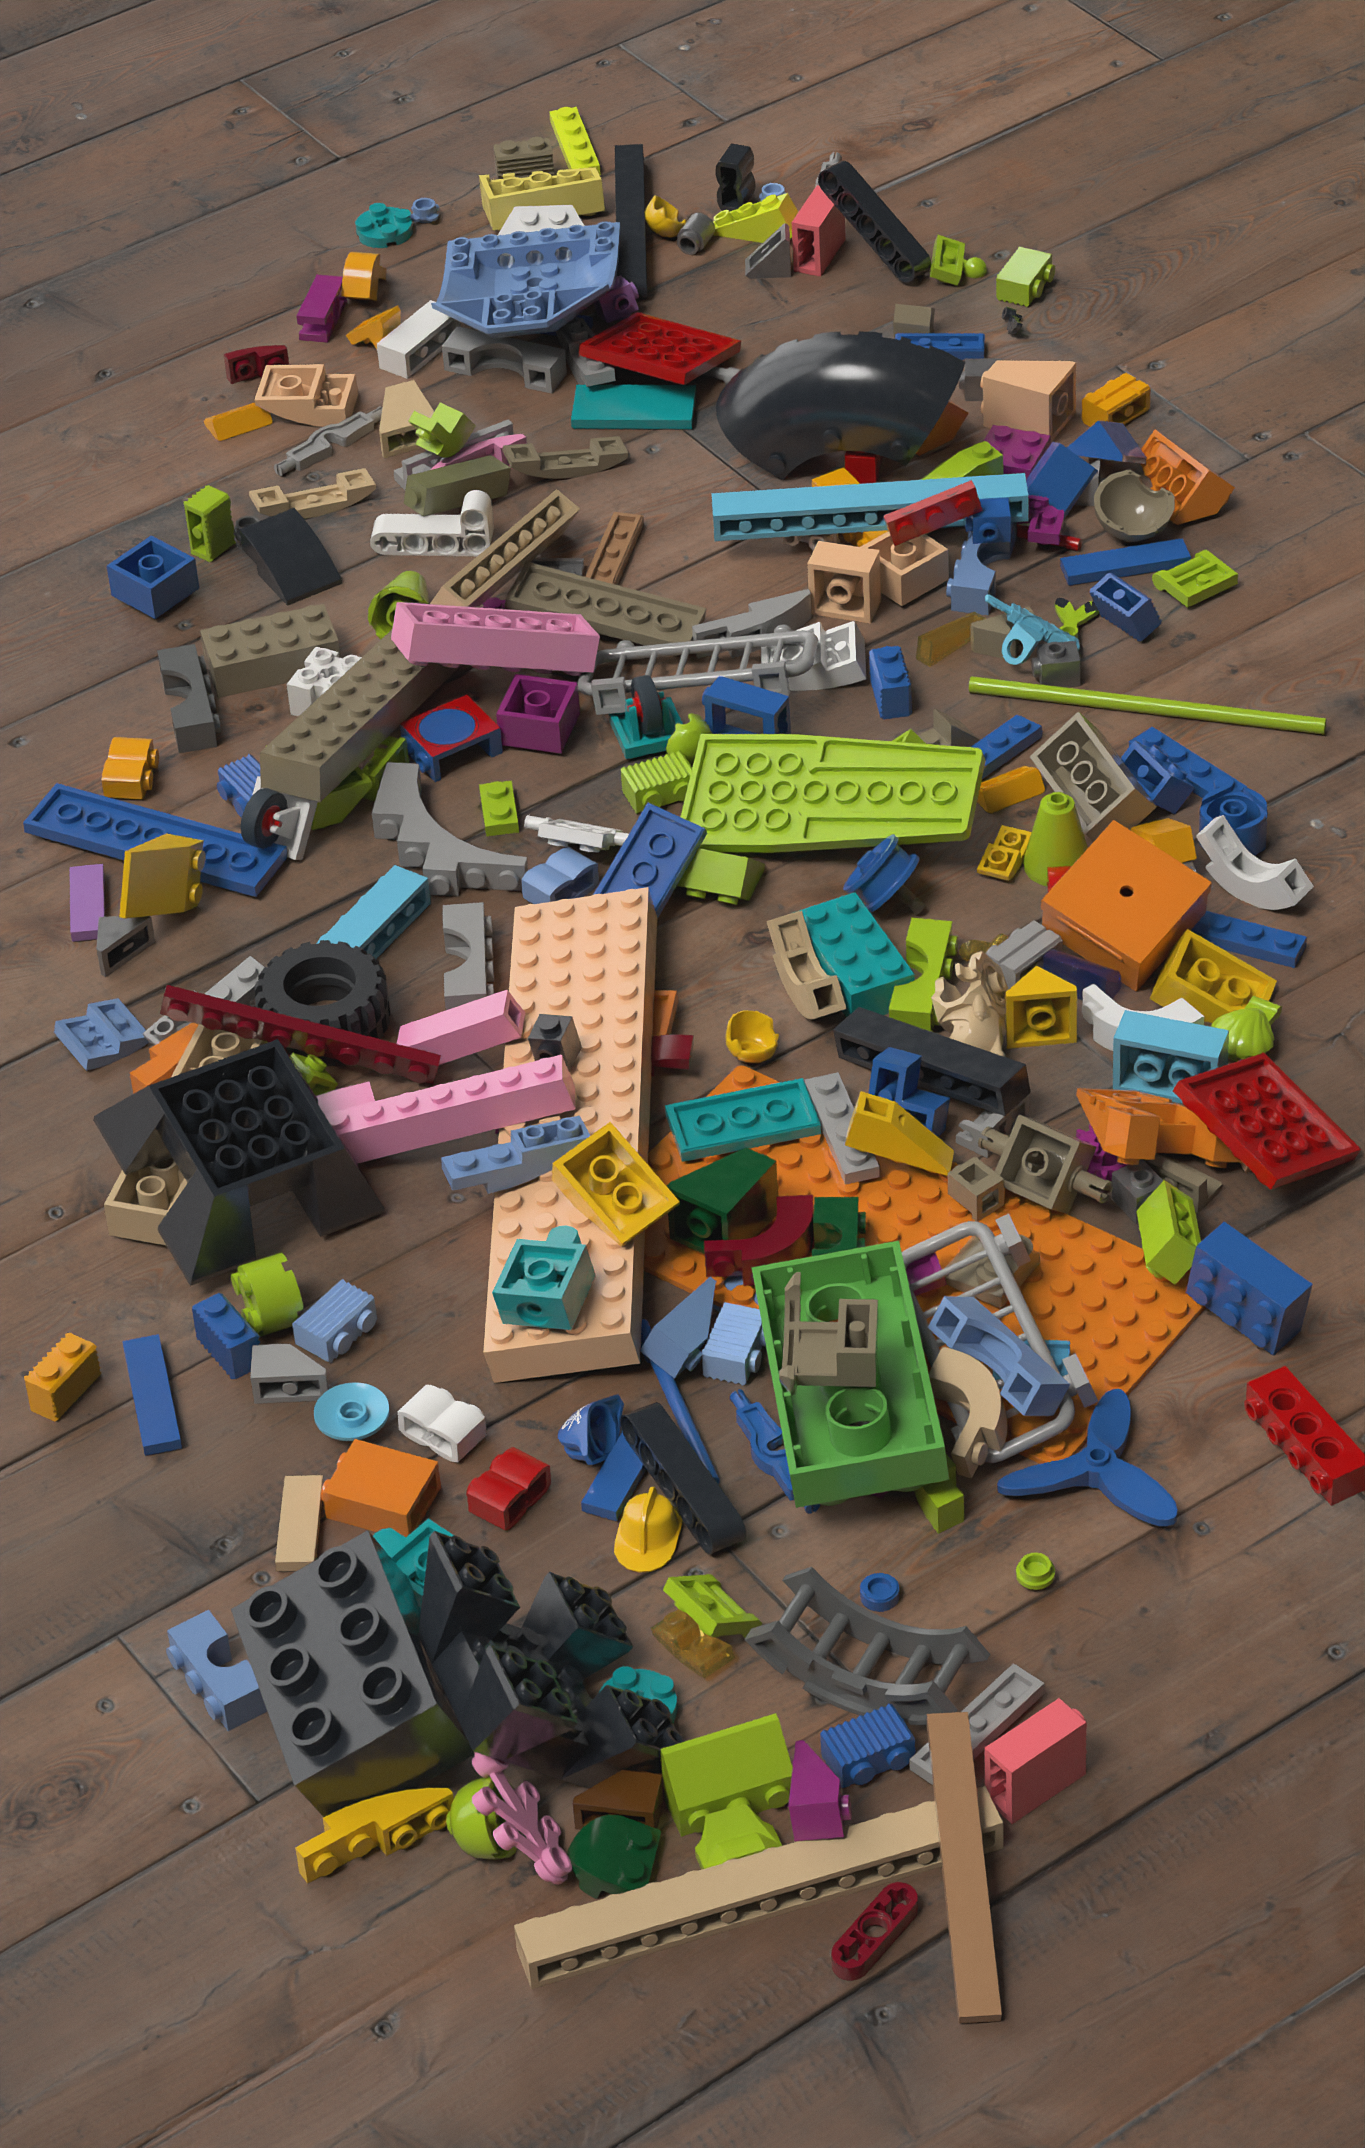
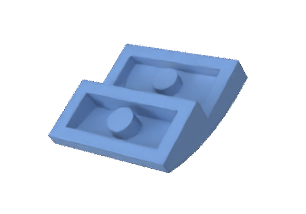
M119 998L88 1004L85 1016L55 1022L54 1033L86 1071L111 1064L136 1052L149 1043L142 1034L146 1031L145 1028Z

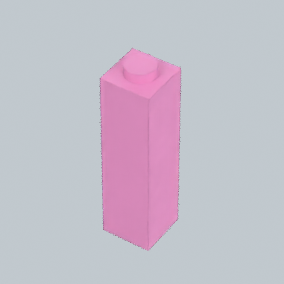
M505 990L400 1026L396 1044L441 1055L439 1065L521 1038L525 1011L511 993Z

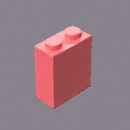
M817 185L792 221L794 272L821 277L846 240L844 215L821 190L820 186Z
M1060 1698L984 1748L985 1786L997 1811L1011 1824L1086 1775V1720L1077 1709H1071Z

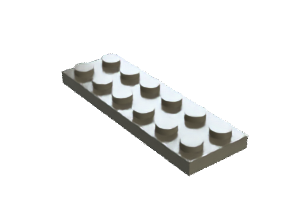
M525 562L505 599V609L581 614L597 633L628 640L643 646L693 641L692 626L702 624L706 618V608L530 562Z

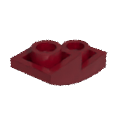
M285 345L258 346L225 353L226 376L231 384L256 376L262 379L266 365H289L287 347Z
M694 1035L652 1036L651 1076L655 1075L656 1067L689 1069L694 1046Z

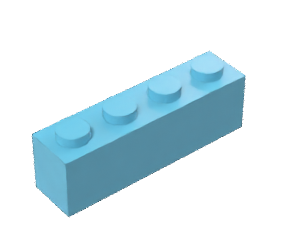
M394 865L384 876L379 878L377 883L365 895L360 897L358 902L345 915L340 917L338 922L326 934L320 937L316 944L320 943V940H329L334 944H337L338 941L346 942L352 948L358 946L364 949L367 955L371 954L377 959L431 904L428 878Z

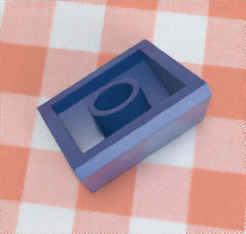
M1097 421L1066 447L1076 455L1142 464H1146L1147 459L1124 424L1117 422Z
M1052 442L1026 479L1028 495L1049 498V505L1058 510H1064L1065 519L1098 470L1061 443Z

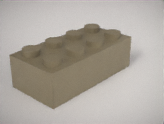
M324 604L310 605L297 610L277 612L269 616L245 619L241 622L217 625L200 630L205 663L218 698L288 683L298 669L305 668L304 661L315 647L339 652V658H341L339 641Z
M1079 712L1030 756L1055 792H1062L1073 798L1083 832L1093 841L1099 837L1113 820L1131 830V827L1137 826L1156 808V805L1102 732Z

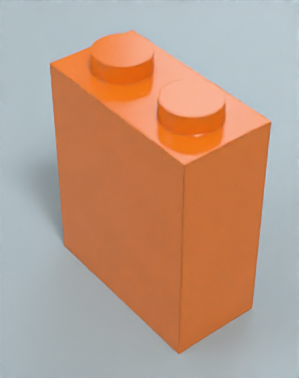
M354 1439L348 1451L340 1455L337 1469L331 1479H327L322 1486L320 1497L324 1501L326 1518L374 1532L385 1528H392L404 1537H407L418 1528L441 1489L438 1461Z

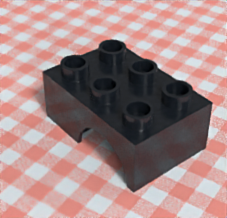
M368 1530L341 1546L328 1549L317 1560L272 1586L259 1589L249 1599L231 1609L293 1783L323 1817L366 1799L415 1789L475 1755L426 1660L422 1643L418 1637L421 1609L410 1581Z

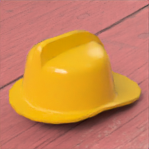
M650 1487L648 1493L636 1495L629 1500L624 1508L623 1517L621 1518L615 1539L614 1553L618 1562L626 1569L638 1573L655 1571L671 1560L676 1550L682 1527V1519L675 1511L669 1499L658 1494L655 1487Z

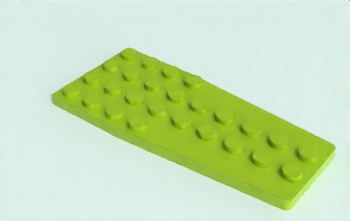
M700 734L681 818L705 828L708 834L699 848L716 852L774 853L877 846L892 834L898 837V845L964 841L971 834L986 760L982 750L973 747L800 734Z

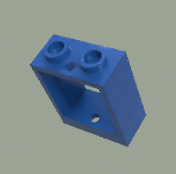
M718 676L714 683L707 687L703 693L702 704L705 706L704 721L708 724L712 734H758L726 724L725 707L763 718V734H791L789 696L722 676Z

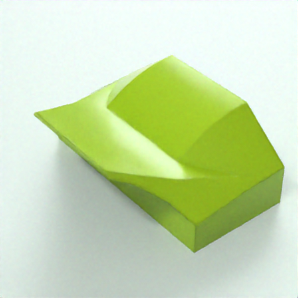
M747 1803L705 1816L704 1830L700 1842L695 1847V1856L702 1870L723 1864L730 1859H740L760 1853L771 1847L777 1848L782 1846L773 1825L764 1822Z

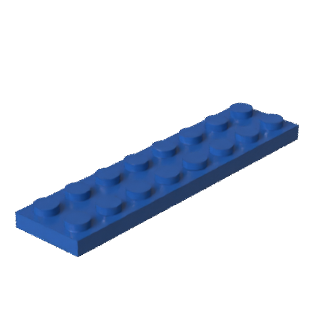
M58 783L53 786L23 822L25 833L124 860L126 850L166 833L204 840L203 851L206 854V861L201 870L200 882L257 897L286 860L288 854L287 846L273 843L270 847L261 849L247 844L241 834Z

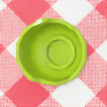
M693 713L688 714L689 723H678L675 725L676 731L668 739L666 746L668 755L672 752L677 753L678 750L682 751L690 765L694 763L700 734H712L704 719L700 715Z

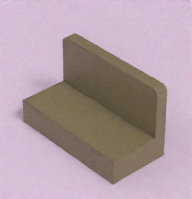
M1155 1153L1154 1160L1143 1159L1162 1180L1167 1181L1191 1197L1195 1212L1197 1213L1222 1190V1183L1166 1154L1159 1155Z

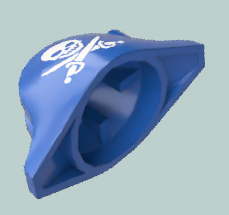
M619 1394L587 1404L573 1413L561 1426L558 1432V1439L570 1458L584 1460L587 1465H594L607 1459L620 1433V1418L623 1413L624 1403Z

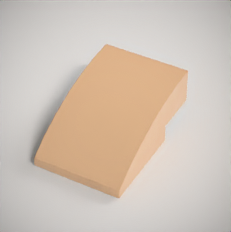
M324 364L266 365L254 401L256 406L282 418L298 423L324 427L338 424L351 417L359 392L355 374H326Z

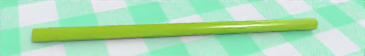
M971 676L969 681L970 693L1322 735L1325 734L1327 719L974 676Z

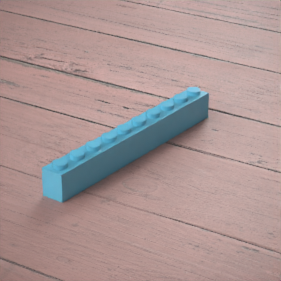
M1025 473L711 493L714 540L729 541L888 530L884 515L972 480L976 487L979 499L1008 497L1011 522L1028 521ZM965 518L946 526L965 525Z

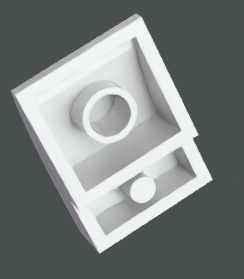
M855 621L827 631L823 629L820 622L796 630L814 633L818 638V647L811 669L802 675L788 678L791 691L828 689L866 679L865 639ZM805 644L783 645L779 662L785 661L786 664H793L801 661ZM777 646L761 647V663L773 662Z

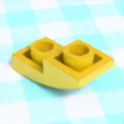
M1002 825L994 843H988L977 867V873L1009 881L1024 862V855L1031 832Z

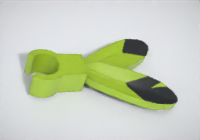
M1057 598L1055 601V611L1064 624L1059 629L1068 632L1077 639L1078 626L1099 614L1094 601L1085 603L1076 611L1070 601L1064 598Z

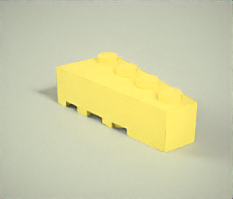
M596 167L558 170L555 176H551V174L543 171H536L525 178L515 177V173L503 174V179L490 180L489 175H479L483 209L493 230L500 231L513 208L517 206L573 205L577 214L583 216H592L597 212L605 211L602 179Z

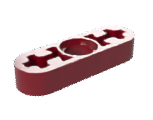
M894 1882L884 1887L833 1945L831 1950L832 1970L837 1977L847 1981H854L864 1977L915 1919L918 1913V1895L911 1885L904 1882ZM892 1902L897 1904V1906L893 1910ZM870 1925H880L886 1929V1932L880 1937H869L863 1931ZM856 1953H858V1961L851 1959ZM843 1957L846 1958V1959H850V1960H848L847 1962H844V1961H843Z

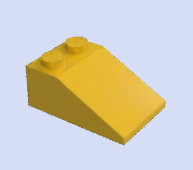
M166 833L126 850L119 918L127 919L180 913L198 906L203 893L200 875L206 861V854L203 851L204 840Z
M1187 929L1169 951L1149 999L1165 1007L1183 998L1204 1016V1022L1213 1023L1214 1020L1226 1013L1244 1009L1252 996L1269 1001L1277 980Z
M611 1121L552 1163V1181L575 1208L621 1247L680 1204V1201Z

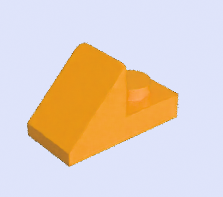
M397 305L363 321L350 331L346 337L352 345L360 341H364L365 344L372 342L377 349V343L401 325L400 308Z

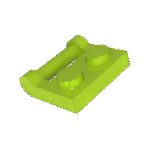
M1202 550L1196 553L1195 558L1170 570H1160L1154 573L1152 581L1159 591L1166 590L1188 608L1238 584V573L1208 550Z
M711 1574L669 1577L663 1588V1591L675 1601V1606L687 1613L698 1624L699 1629L708 1636L719 1637L741 1634L746 1638L752 1628L762 1626V1622L754 1614H747L721 1589V1583Z

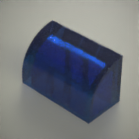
M1051 949L1044 955V970L1075 985L1077 988V999L1083 1001V989L1092 984H1095L1111 999L1121 989V975L1117 970L1056 949Z

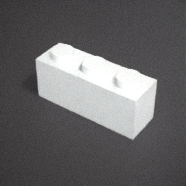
M430 300L377 343L379 368L406 379L410 378L442 351V345L456 327H460V322L433 309L431 303L436 302Z

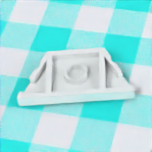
M573 205L517 206L513 208L498 235H507L516 231L534 232L544 228L561 229L572 225L584 226ZM560 247V249H562V250H568V249H569V248H567V247ZM537 250L531 251L533 253H540V251ZM508 253L502 254L504 256H511V254Z

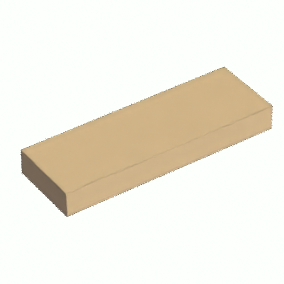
M323 1475L285 1476L275 1559L276 1571H298L316 1560L322 1509L320 1495L324 1484Z

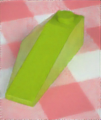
M983 441L956 453L921 480L1003 475V454L987 441Z

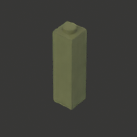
M489 455L408 475L403 504L420 515L427 516L462 507L465 495L473 490L487 493L490 499L505 496L508 491L511 467L494 456Z

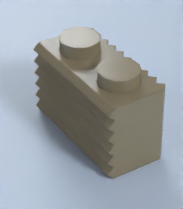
M532 137L528 141L523 140L522 142L506 140L499 145H493L497 179H503V174L515 173V177L525 178L536 171H543L554 176L553 152L549 138Z

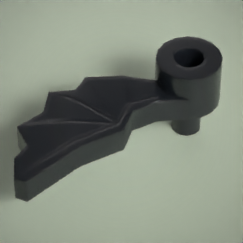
M1006 306L1002 312V319L1008 321V334H1017L1023 325L1020 322L1022 315L1016 314V309Z

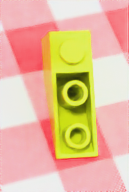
M788 193L779 196L773 194L761 202L755 204L748 202L736 210L730 212L729 210H723L714 217L715 232L713 235L763 243L786 223L789 226L790 238H792V221L798 214V210Z

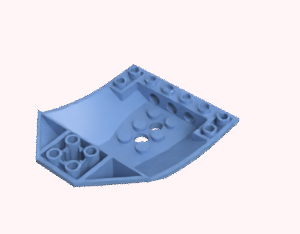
M606 221L589 226L572 225L561 229L544 228L534 232L516 231L511 234L498 236L488 234L480 238L470 239L460 237L448 241L442 287L437 302L431 303L432 308L492 338L558 331L614 288L619 260L620 222L611 223ZM560 247H567V248H569V249H568V250H562V249H560ZM537 250L540 251V253H533L531 251ZM508 253L511 254V256H504L502 254Z

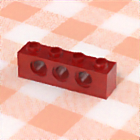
M1286 1366L1247 1382L1246 1400L1244 1401L1247 1415L1252 1421H1257L1266 1431L1267 1437L1272 1444L1278 1445L1283 1450L1292 1467L1296 1470L1299 1469L1305 1475L1315 1493L1321 1494L1332 1506L1365 1491V1454Z

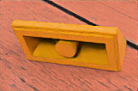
M254 402L205 418L204 424L215 439L222 441L272 424L270 412L256 406Z
M1022 766L981 782L977 803L986 812L993 813L1044 793L1045 787L1039 769Z

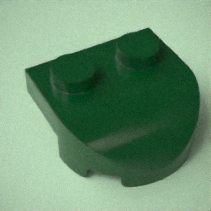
M605 1815L590 1821L576 1834L567 1850L572 1870L580 1881L579 1888L587 1895L597 1899L601 1891L610 1894H621L646 1886L649 1883L661 1830L620 1815Z

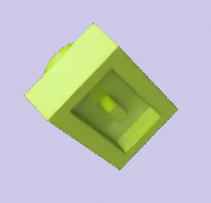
M512 781L479 784L486 836L519 833Z

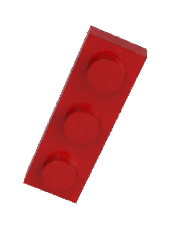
M972 480L886 514L883 517L894 546H897L983 510L976 487Z

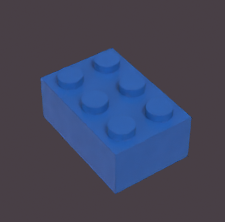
M1223 1222L1196 1246L1186 1293L1196 1303L1205 1306L1219 1316L1224 1323L1233 1326L1247 1336L1256 1346L1262 1347L1274 1356L1301 1331L1313 1284L1229 1224Z

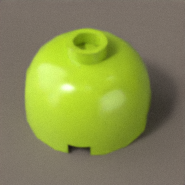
M491 1777L473 1780L457 1792L446 1818L448 1831L453 1835L460 1848L470 1856L492 1860L509 1858L516 1852L517 1848L514 1846L508 1851L504 1850L493 1837V1831L506 1820L494 1811L487 1816L481 1814L474 1806L472 1796L483 1787H489L502 1801L504 1799Z

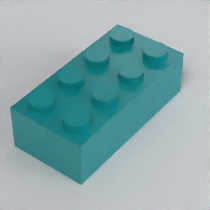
M856 892L799 910L803 913L812 947L820 966L827 975H837L847 1008L841 1011L846 1018L858 1007L881 1015L889 1014L894 986L914 981L915 974Z

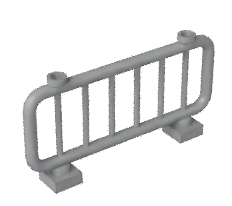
M779 625L775 628L774 633L636 647L631 641L623 640L618 643L615 649L597 652L594 672H582L577 682L578 690L584 695L593 696L596 715L625 712V699H628V693H631L632 681L625 680V677H620L625 661L650 658L645 675L651 676L657 657L681 655L676 675L652 678L657 690L712 685L718 676H722L739 682L754 681V686L789 696L788 678L802 675L811 669L818 647V638L810 631H792L787 625ZM805 644L801 661L793 664H786L785 661L779 662L783 645ZM777 646L773 662L753 664L752 668H746L752 648ZM745 649L739 669L715 671L720 651ZM713 652L708 672L682 675L688 654ZM618 661L613 678L592 681L598 665Z
M1009 1214L996 1219V1223L1002 1233L994 1236L987 1225L981 1222L968 1221L958 1224L902 1252L906 1270L907 1266L912 1262L968 1236L978 1237L984 1247V1250L911 1285L909 1283L922 1347L931 1367L940 1352L939 1347L945 1343L941 1339L935 1340L932 1331L928 1328L929 1325L926 1319L934 1316L939 1305L923 1312L913 1291L988 1256L997 1278L959 1295V1297H974L1001 1284L1010 1306L993 1313V1315L1000 1319L1014 1312L1024 1332L1018 1337L1023 1342L1027 1340L1031 1349L1059 1373L1005 1259V1256L1012 1254L1017 1267L1031 1261ZM1076 1353L1062 1359L1068 1372L1067 1375L1062 1377L1070 1383V1386L1059 1404L1060 1412L1057 1418L1004 1443L1002 1451L988 1448L985 1463L1003 1461L1066 1430L1072 1423L1075 1414L1074 1403L1071 1397L1078 1394L1084 1408L1098 1402ZM1002 1379L996 1381L998 1388L1004 1386ZM947 1402L957 1423V1426L951 1428L957 1442L967 1423L969 1412L960 1405ZM1015 1407L1006 1411L1007 1419L1020 1412Z

